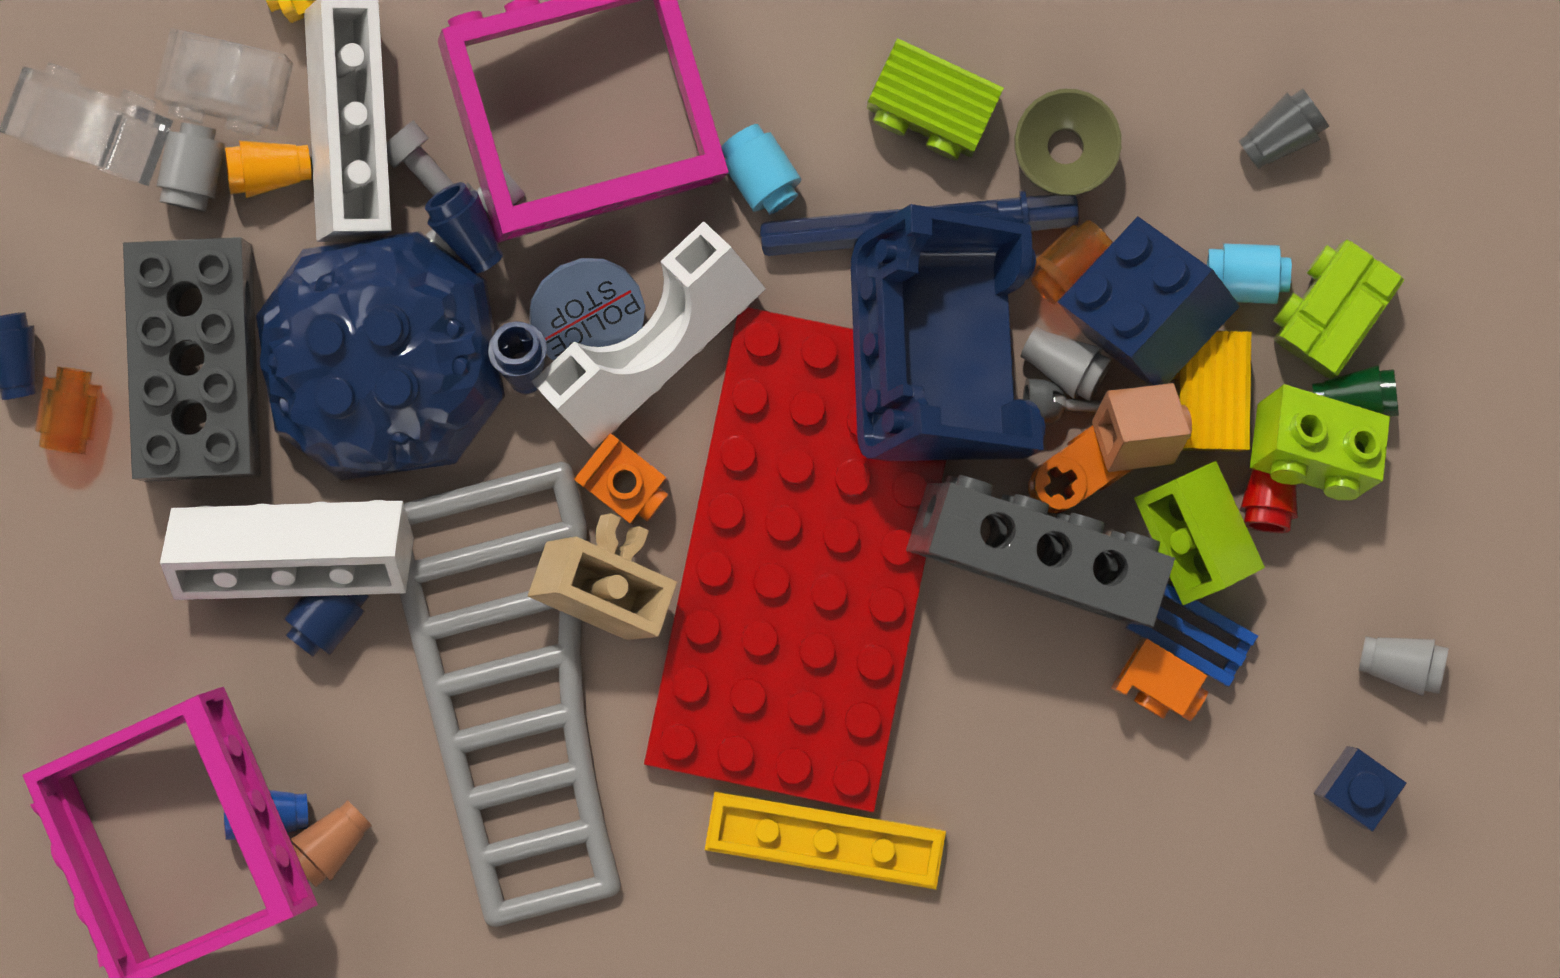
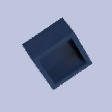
M1139 216L1132 221L1058 301L1089 340L1101 347L1102 350L1150 386L1168 384L1240 307L1212 268Z

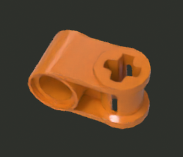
M1093 425L1069 441L1067 447L1039 465L1031 473L1028 481V494L1030 498L1049 504L1047 513H1061L1068 510L1097 490L1102 491L1131 471H1107ZM1048 471L1054 477H1059L1063 474L1068 477L1070 484L1064 488L1065 495L1067 496L1066 500L1060 494L1050 497L1046 493L1044 487L1051 482L1047 474Z

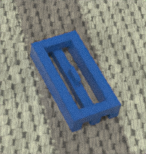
M1167 583L1164 597L1232 635L1239 642L1235 649L1161 606L1156 618L1228 659L1224 668H1219L1148 626L1127 624L1125 628L1142 638L1149 639L1209 677L1230 687L1235 678L1236 671L1239 666H1242L1247 657V652L1254 645L1258 635L1197 600L1182 605L1175 587Z

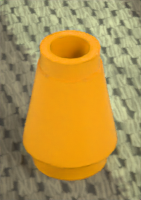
M239 140V146L225 148L230 194L245 193V197L249 198L300 183L303 180H312L308 145L296 146V144Z

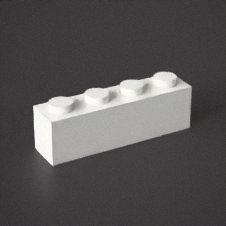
M316 0L304 13L317 242H352L382 237L391 231L379 0Z
M403 500L340 503L314 502L310 504L279 505L256 504L217 507L204 505L171 508L160 565L174 600L406 593L414 537Z

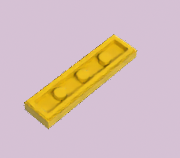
M714 791L704 850L936 889L946 831Z

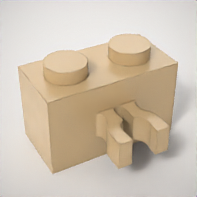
M610 513L600 516L595 535L597 545L577 536L546 542L527 597L626 640L659 637L677 581L632 562L633 556L644 546L649 530L640 526L629 528L624 544L617 547L619 542L615 531L621 518Z

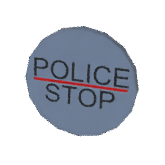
M580 258L560 265L541 281L531 299L529 323L544 335L547 344L546 354L551 360H555L573 342L591 347H605L630 338L643 328L645 304L638 283L623 267L605 259Z

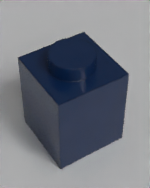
M1346 746L1313 794L1361 828L1373 832L1407 783L1359 748Z

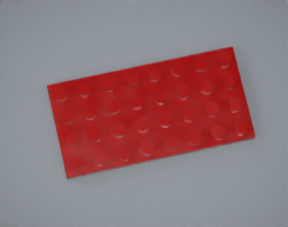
M749 307L737 315L644 765L874 812L926 557L906 551L927 483H942L946 460L883 461L868 459L862 455L857 438L853 329Z

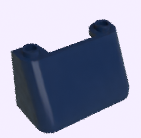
M909 204L867 230L858 238L851 257V293L857 438L861 453L866 458L883 461L1025 459L1044 450L1045 421L1039 408L1031 400H1014L1008 295L1018 290L1031 277L1035 269L1036 255L1032 248L1031 225Z

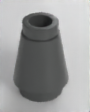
M1302 88L1293 96H1290L1287 92L1247 132V135L1239 140V143L1255 166L1260 169L1267 163L1270 164L1320 141L1321 139L1318 134L1330 126Z

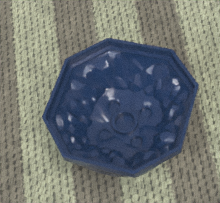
M420 231L302 249L256 315L261 346L260 368L266 382L275 432L341 481L458 463L505 397L502 375L492 365L488 356L489 342L495 331L487 281Z

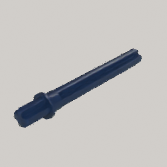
M1019 191V197L926 206L1031 225V231L1074 227L1078 225L1079 206L1076 196L1049 194L1026 197L1025 191ZM901 209L764 222L761 224L760 229L762 250L766 256L854 248L858 238L864 232Z

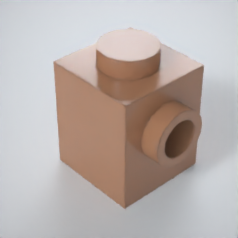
M1174 383L1107 391L1092 420L1108 472L1172 465L1176 462L1192 433L1190 412L1185 405H1181Z

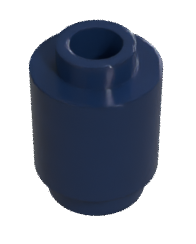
M367 594L302 596L284 618L293 626L286 636L312 657L315 656L320 648L331 655L365 612L361 607L370 596Z

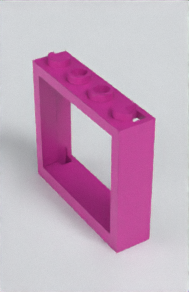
M514 0L504 6L506 11L504 13L483 18L481 11H471L454 16L448 20L449 27L441 30L437 42L498 243L720 182L729 172L677 0H653L700 156L513 206L466 46L641 0H550L542 3L539 0Z
M224 686L196 695L22 775L34 802L30 806L40 816L50 839L53 860L65 874L74 895V907L77 916L87 926L98 951L99 967L104 966L109 978H153L288 920L318 905ZM187 723L266 908L150 958L72 775Z

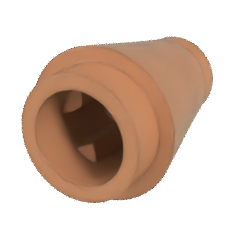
M348 800L340 808H336L290 839L293 842V848L306 878L315 887L319 886L326 878L332 881L363 838L364 833L372 826Z

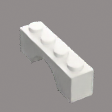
M704 221L661 260L664 276L662 297L653 316L642 329L620 343L605 347H591L573 342L531 381L593 449L610 433L615 432L649 397L659 391L664 383L693 356L702 351L708 342L737 315L745 311L749 304L766 289L732 247Z

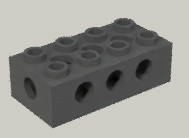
M242 237L123 242L132 479L150 482L261 477L252 244ZM191 288H199L202 294L200 308L196 313L183 317L179 310V300L182 294ZM200 346L204 352L203 366L197 373L186 376L181 367L182 356L189 348ZM202 404L207 414L205 426L198 433L190 435L184 428V415L191 406Z
M959 475V478L947 476L945 483H927L906 551L1122 623L1154 627L1175 561L1174 557L1158 552L1160 541L1126 531V534L1112 531L1110 536L1102 534L1105 523L1076 513H1071L1070 515L1057 513L1055 518L1047 515L1050 505L1045 502L1015 494V497L1002 494L1001 499L991 496L993 485L963 475ZM985 517L990 524V535L986 542L983 541L980 534V527ZM1042 537L1045 551L1040 560L1037 555V544ZM1097 557L1099 562V570L1095 577L1093 573V563L1095 558Z

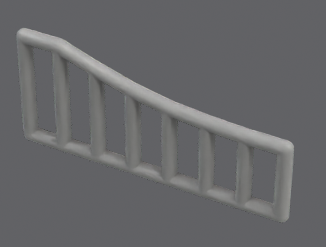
M565 462L542 466L404 503L411 526L553 488L562 520L559 523L419 560L414 559L412 551L406 593H399L485 922L492 927H499L612 897L620 890L621 884L604 822L595 779L584 713L580 651L581 620L559 611L558 644L444 674L436 639L554 608L527 597L529 591L430 617L421 583L541 552L548 541L576 536L586 541L587 523L576 481L574 480L575 477L571 466ZM559 668L561 704L459 730L450 696ZM563 727L569 762L474 787L465 753ZM573 785L580 820L489 844L480 812L481 809ZM586 843L594 877L503 900L495 869L496 866Z

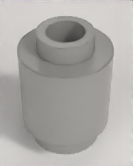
M182 122L179 133L167 131L157 187L162 188L159 202L206 212L208 198H215L225 149V143L214 140L215 129Z

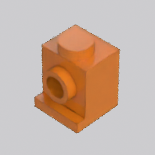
M611 433L574 478L576 482L631 525L639 516L648 522L669 495L661 488L668 478ZM629 471L636 477V486L629 493H620L615 489L614 479L618 473Z
M1147 638L1139 640L1111 686L1113 690L1123 695H1127L1131 687L1139 692L1133 701L1162 719L1165 718L1170 710L1176 715L1191 721L1208 695V691L1201 687L1207 678L1206 674Z

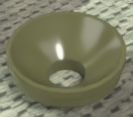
M1059 89L1035 99L1021 116L1014 136L1015 154L1025 176L1040 189L1059 196H1076L1090 192L1100 186L1113 172L1122 149L1121 131L1111 109L1101 99L1089 92L1078 89ZM1058 131H1071L1079 137L1082 143V154L1075 162L1061 164L1056 162L1049 154L1048 140Z

